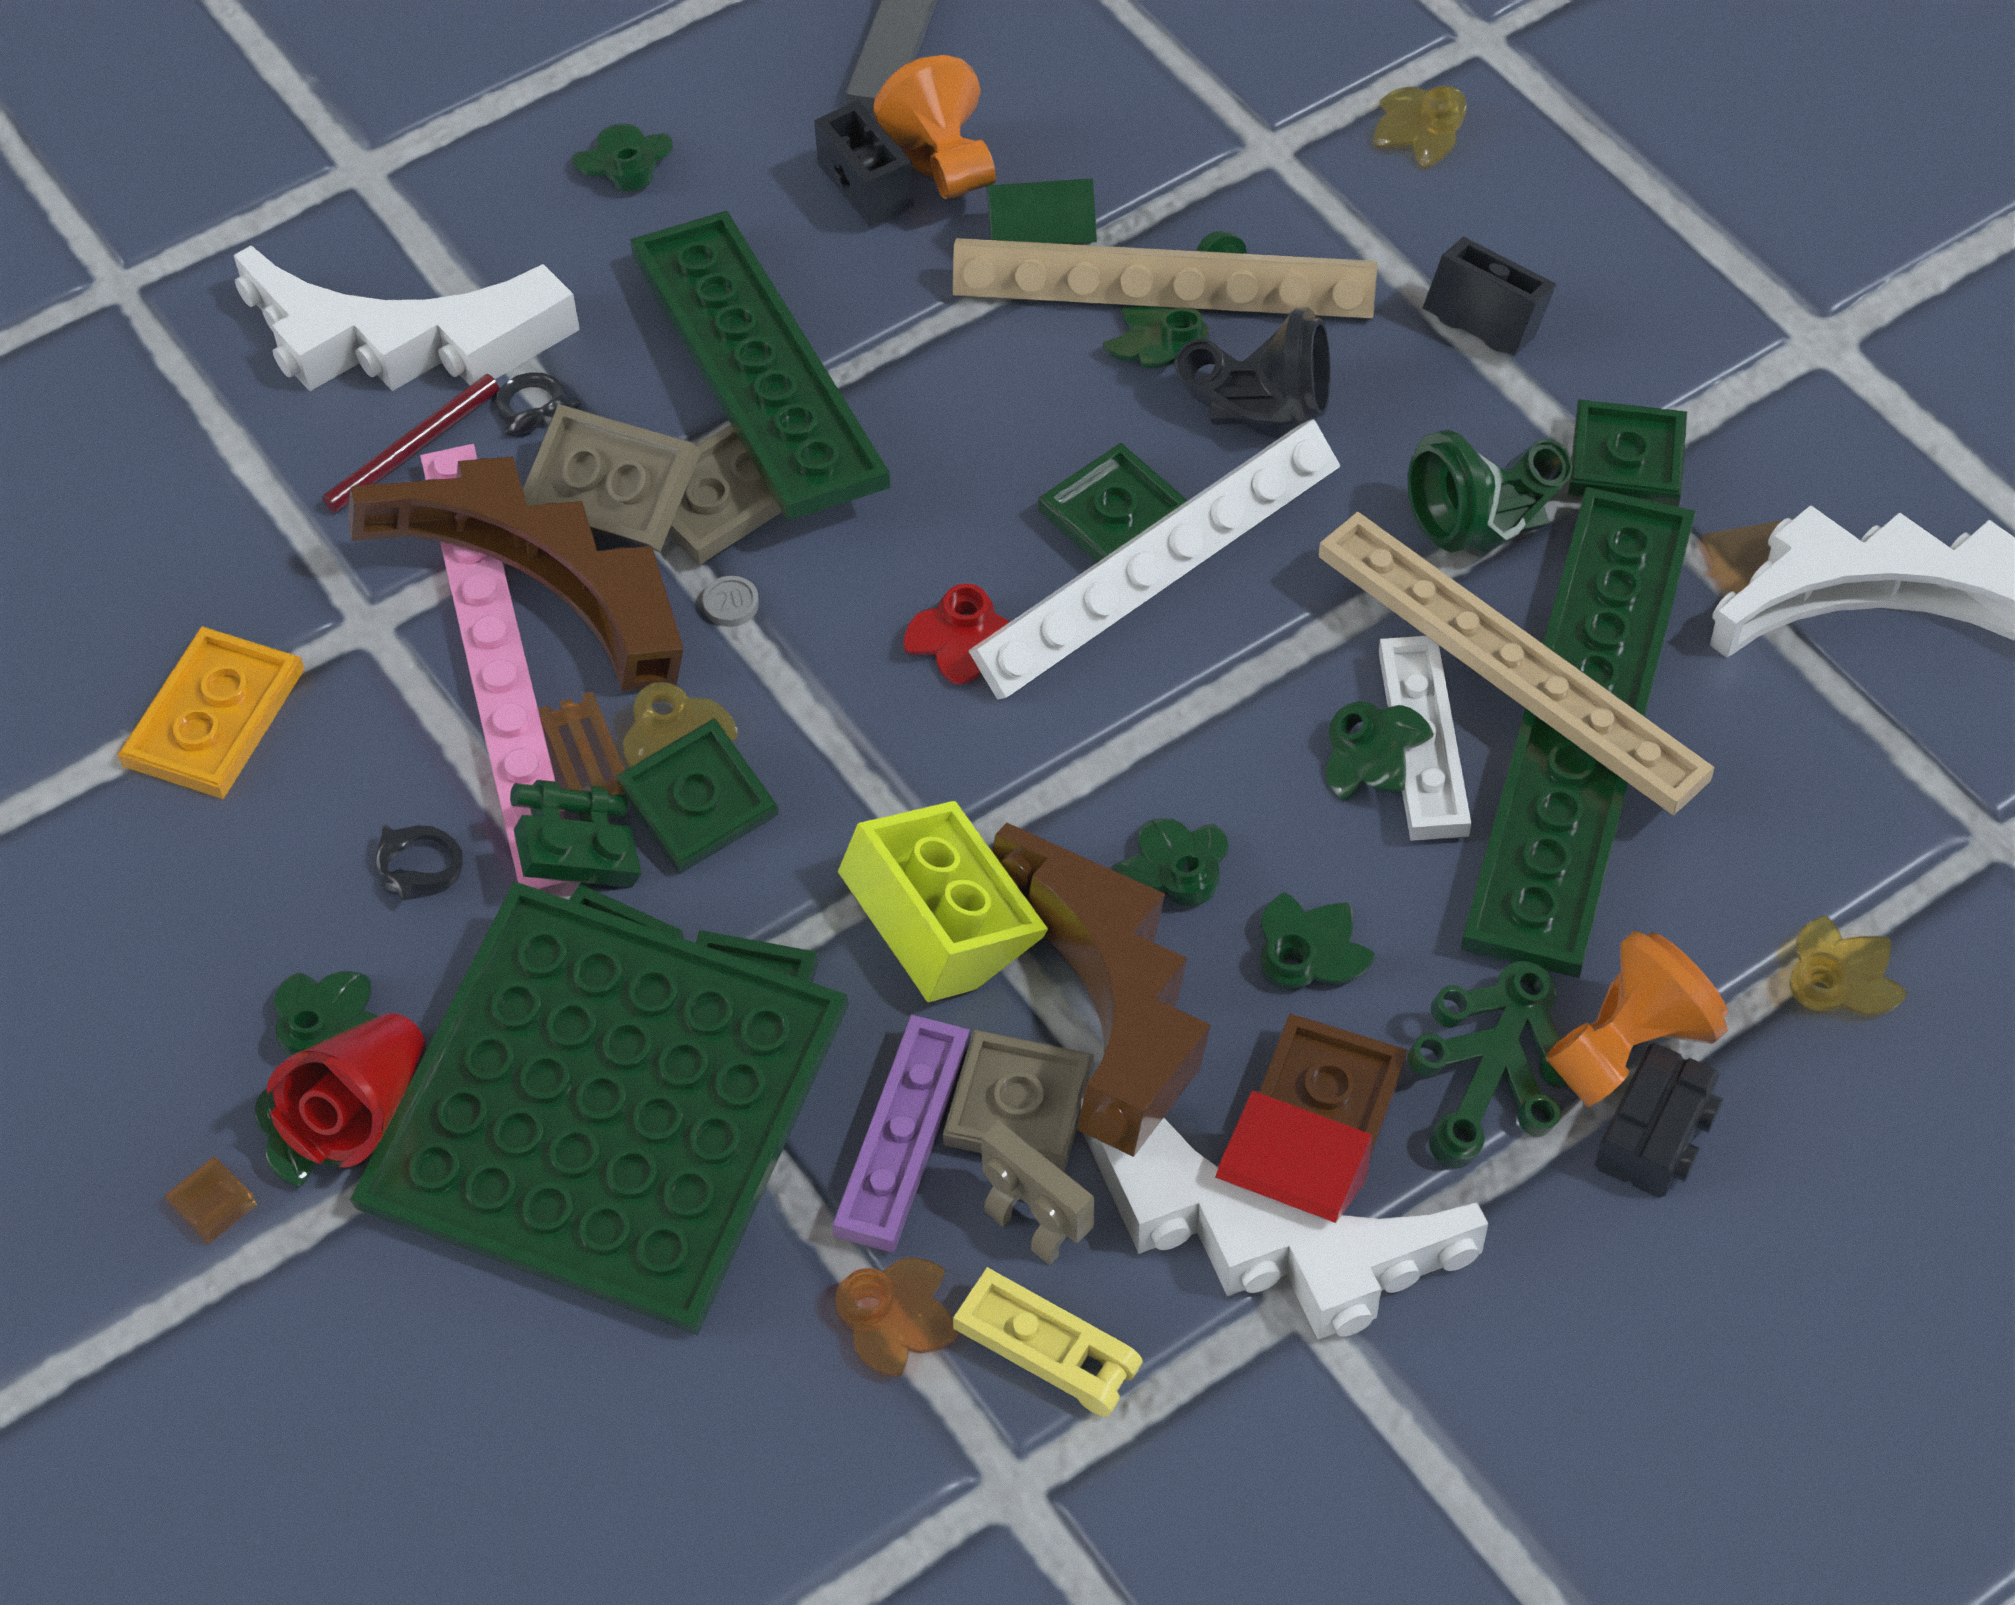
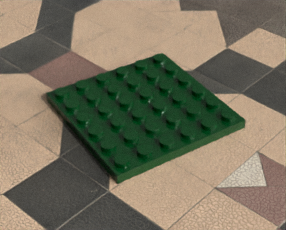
M514 881L411 1079L394 1116L362 1174L350 1201L357 1210L698 1335L849 1006L847 994Z

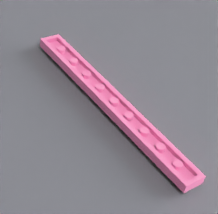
M474 443L420 455L426 480L456 478L458 461L477 459ZM440 542L518 883L559 897L572 895L580 885V882L523 877L513 830L522 815H532L530 808L514 807L511 805L510 792L514 783L533 785L536 780L555 781L503 563L498 559L471 549ZM559 811L560 819H564L563 812Z

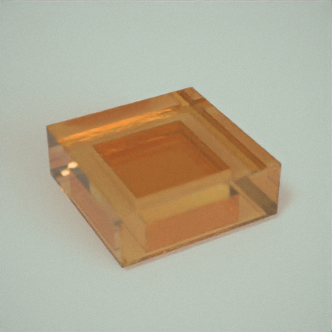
M215 1156L164 1195L169 1206L207 1245L257 1206L253 1194Z

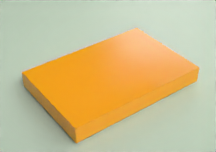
M201 626L118 753L122 767L224 800L304 672L305 667L302 658Z

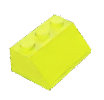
M956 801L858 823L838 869V873L928 1003L978 989L1041 940L1048 930Z

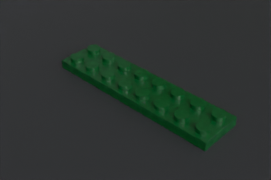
M728 211L630 239L632 256L787 521L891 488L888 468Z

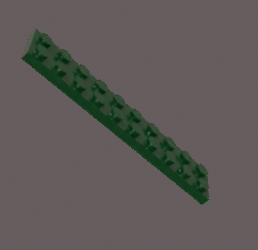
M1586 487L1543 645L1645 717L1696 511ZM1526 708L1463 933L1461 950L1510 962L1528 961L1539 965L1544 970L1580 979L1628 782Z

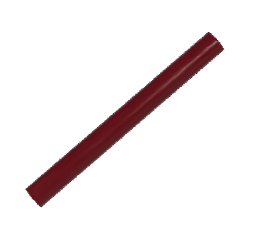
M485 374L322 496L326 507L331 512L337 513L349 504L350 487L376 484L495 395L500 389L496 380L491 375Z

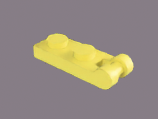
M988 1267L953 1317V1329L1074 1396L1086 1409L1102 1417H1109L1120 1400V1395L1117 1392L1124 1380H1132L1143 1364L1141 1356L1130 1346ZM1087 1356L1094 1358L1102 1364V1368L1097 1376L1080 1368Z

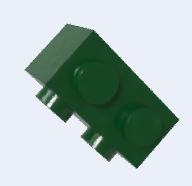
M1093 178L986 186L990 240L1085 245V243L1097 242Z

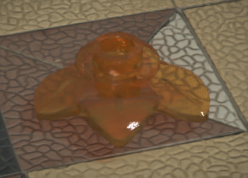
M908 1257L897 1260L882 1272L872 1268L856 1270L841 1282L835 1298L837 1313L844 1324L854 1329V1349L863 1363L884 1376L901 1377L907 1365L909 1351L914 1353L935 1352L945 1348L957 1339L958 1331L953 1329V1319L950 1313L932 1297L943 1281L945 1268L926 1259ZM865 1297H873L880 1302L877 1307L872 1309H861L857 1306V1303Z

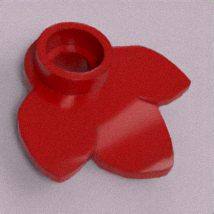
M969 583L958 584L946 592L937 608L919 612L914 616L905 632L904 651L912 655H936V664L942 676L953 684L962 685L971 682L981 673L969 650L1010 623V621L994 613L993 603L982 588ZM967 612L971 613L972 615H961L960 613Z

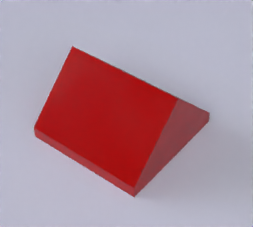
M1252 1090L1220 1161L1215 1178L1336 1223L1365 1184L1369 1169L1372 1134Z

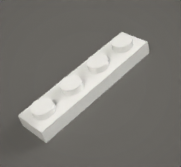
M1428 636L1380 639L1379 658L1388 707L1404 705L1412 708L1424 717L1434 733L1433 737L1427 742L1404 750L1406 757V782L1402 794L1410 841L1469 837L1471 819L1439 645Z

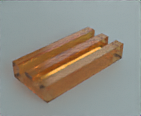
M593 691L582 694L583 702L573 704L571 698L560 701L561 709L552 712L549 705L538 708L541 723L567 789L582 790L557 727L564 724L569 726L591 785L605 787L608 793H621L622 791L617 785L616 775L625 770ZM589 718L613 780L604 782L579 719Z

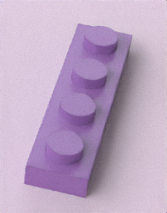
M911 1015L833 1222L835 1238L895 1253L971 1041L970 1029Z

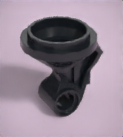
M1309 307L1295 308L1279 329L1243 361L1236 360L1217 347L1216 344L1206 339L1189 341L1181 347L1176 355L1175 369L1191 396L1210 408V420L1213 425L1245 424L1258 433L1279 439L1306 421L1314 419L1317 422V418L1322 417L1326 413L1331 385L1328 334L1324 321L1316 318L1314 312ZM1204 365H1215L1212 372L1206 377L1194 378L1196 372Z

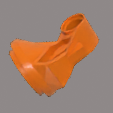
M939 55L916 59L903 65L892 74L875 97L872 115L891 139L901 147L904 154L912 162V167L922 174L934 178L939 195L946 200L964 196L968 192L995 184L996 173L991 153L985 142L981 139L975 141L960 136V128L967 122L978 105L981 88L977 75L973 68L961 58Z
M1634 930L1619 944L1621 971L1608 989L1597 1020L1591 1024L1587 1022L1576 1027L1560 1039L1545 1057L1587 1107L1607 1097L1626 1079L1630 1071L1625 1065L1633 1045L1659 1037L1713 1044L1728 1031L1724 1018L1728 1014V1010L1718 990L1684 952L1661 934L1651 932L1646 935Z

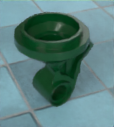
M1449 429L1424 435L1416 446L1407 473L1408 496L1411 509L1420 529L1439 548L1450 553L1463 550L1482 557L1519 533L1540 529L1549 524L1544 505L1570 478L1573 469L1572 459L1567 449L1560 443L1551 439H1542L1510 460L1503 470L1476 452L1461 434Z

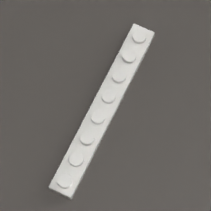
M1312 419L1298 425L971 648L969 653L997 699L1007 698L1338 469L1340 464L1316 421Z

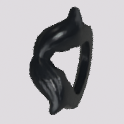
M537 372L520 374L508 380L499 389L495 400L499 414L508 425L504 430V434L510 436L523 435L534 431L544 416L553 418L558 404L574 409L581 405L579 399L568 398L562 385L554 376ZM524 388H542L552 396V400L542 407L528 409L519 413H515L509 406L514 394Z
M388 825L382 827V836L376 854V867L381 877L384 891L394 895H401L403 900H407L412 893L446 889L459 879L463 867L462 849L457 841L446 832L433 826L422 825L395 830L391 829ZM433 840L446 847L451 854L452 862L450 866L444 871L437 873L406 871L403 869L388 871V863L396 857L398 852L404 850L414 841Z

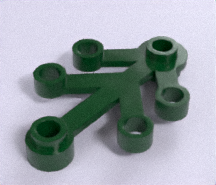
M1528 961L1511 963L1499 974L1496 985L1471 991H1466L1456 985H1448L1442 988L1433 999L1430 1007L1431 1014L1437 1023L1444 1027L1454 1028L1461 1025L1468 1016L1502 1010L1496 1026L1445 1040L1436 1034H1424L1415 1041L1408 1051V1062L1411 1068L1416 1073L1427 1077L1438 1074L1443 1067L1481 1058L1456 1113L1445 1115L1429 1135V1148L1432 1155L1438 1162L1447 1167H1465L1482 1150L1485 1136L1480 1122L1503 1072L1519 1108L1517 1116L1519 1125L1527 1134L1535 1137L1544 1136L1560 1120L1561 1112L1559 1105L1552 1097L1541 1094L1519 1042V1036L1526 1023L1542 1057L1539 1065L1541 1076L1548 1084L1554 1087L1568 1086L1545 1058L1547 1053L1560 1040V1037L1549 1013V1010L1556 1001V986L1549 973L1539 965ZM1520 983L1530 987L1535 995L1526 993ZM1443 1000H1450L1456 1003L1460 1013L1450 1012L1445 1007ZM1420 1048H1427L1433 1051L1437 1057V1062L1426 1060L1422 1056ZM1531 1108L1540 1109L1545 1114L1547 1123L1536 1120L1531 1113ZM1453 1128L1462 1131L1467 1136L1469 1142L1458 1140L1453 1133Z

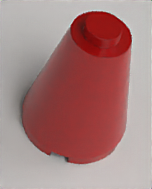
M386 1013L285 1059L272 1072L267 1083V1094L273 1090L276 1106L270 1112V1115L279 1134L296 1152L313 1162L321 1164L327 1158L343 1162L339 1167H352L361 1163L378 1146L426 1052V1043L422 1032L407 1017L397 1013Z

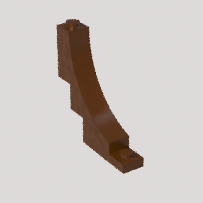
M1006 822L995 834L992 852L1022 894L1028 898V902L1048 928L1044 937L1067 959L1081 978L1093 1000L1101 1024L1104 1056L1086 1085L1077 1130L1134 1157L1200 1071L1211 1024L1174 1008L1178 1001L1187 957L1153 942L1156 937L1165 894Z

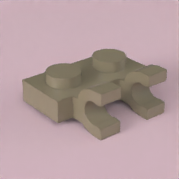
M999 1120L981 1136L982 1170L986 1178L993 1185L985 1200L984 1212L1004 1227L1012 1219V1209L1021 1198L1030 1206L1033 1216L1040 1223L1032 1238L1031 1251L1051 1265L1059 1257V1247L1067 1236L1077 1244L1094 1227V1196Z

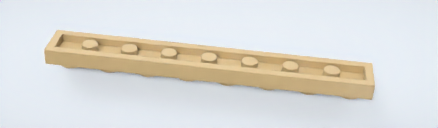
M956 238L954 242L953 295L1285 314H1290L1295 308L1309 307L1315 315L1373 318L1377 261Z
M1358 511L1320 542L1319 558L1673 816L1711 781L1714 766Z

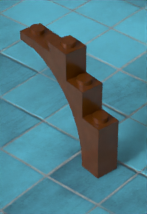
M513 456L458 461L456 478L350 487L347 525L351 541L409 536L468 548L498 559L545 585L563 599L586 622L599 639L611 660L621 691L677 685L684 648L652 546L597 551L582 501L527 506Z

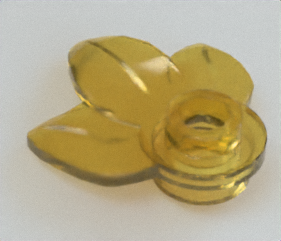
M1414 86L1391 91L1379 101L1380 106L1387 114L1378 122L1373 142L1375 148L1413 145L1419 166L1422 169H1427L1441 161L1455 147L1456 130L1460 128L1467 114L1465 96L1461 91L1450 86H1439L1428 91Z
M658 682L646 686L636 696L633 707L635 723L624 738L623 750L625 759L629 767L713 718H716L731 741L737 739L738 732L731 715L720 704L707 698H688L686 693L676 685ZM657 702H665L672 706L673 711L669 714L661 715L656 713L652 706Z
M1825 915L1816 918L1802 928L1796 941L1799 961L1793 967L1789 979L1791 993L1800 1004L1808 1009L1819 1012H1829L1842 1007L1858 1015L1877 1016L1892 1011L1905 1000L1907 991L1898 983L1883 977L1890 959L1891 941L1889 938L1858 936L1842 939L1839 929ZM1812 982H1821L1828 987V989L1820 988L1814 985Z

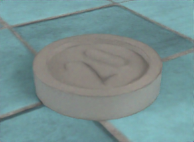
M724 576L714 580L706 587L702 597L706 616L712 622L721 626L732 627L744 624L755 616L759 608L756 587L752 582L740 576Z

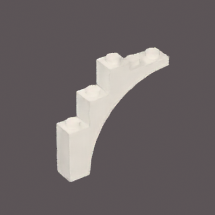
M249 246L233 255L240 276L235 279L236 288L248 306L253 307L257 305L263 311L264 318L273 331L277 343V348L273 349V355L278 366L287 377L290 378L295 375L309 391L314 390L359 363L370 377L378 375L392 391L443 363L446 370L453 377L460 375L469 385H472L485 374H489L494 379H497L580 330L573 293L544 264L506 282L465 294L426 300H380L345 295L309 284L275 266L253 246Z
M1810 505L1794 520L1786 518L1778 524L1768 540V545L1771 547L1768 562L1764 563L1757 570L1750 584L1739 594L1735 592L1729 593L1718 604L1712 616L1716 622L1710 646L1726 658H1729L1759 636L1796 620L1835 611L1873 608L1929 612L1973 623L2015 641V537L1991 520H1988L1972 535L1967 532L1963 533L1949 547L1909 518L1898 513L1882 528L1878 525L1873 526L1859 540Z
M1084 1098L1081 1099V1109ZM1165 1118L1162 1119L1134 1157L1084 1134L1138 1254L1154 1248L1159 1250L1175 1248L1184 1243L1190 1235L1198 1233L1227 1296L1244 1290L1249 1293L1261 1292L1276 1284L1282 1276L1287 1275L1318 1340L1335 1333L1343 1337L1350 1336L1365 1329L1373 1319L1377 1318L1382 1290L1385 1289L1389 1293L1399 1292L1413 1285L1420 1276L1441 1268L1447 1271L1461 1269L1472 1263L1483 1251L1488 1222L1477 1202L1421 1216L1375 1219L1342 1215L1334 1223L1215 1178L1218 1167L1196 1152Z

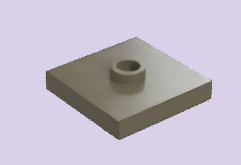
M974 1030L944 1129V1146L982 1153L981 1136L999 1120L1060 1170L1065 1171L1081 1114V1099L1084 1098L1086 1085L1090 1080L1094 1066V1054Z

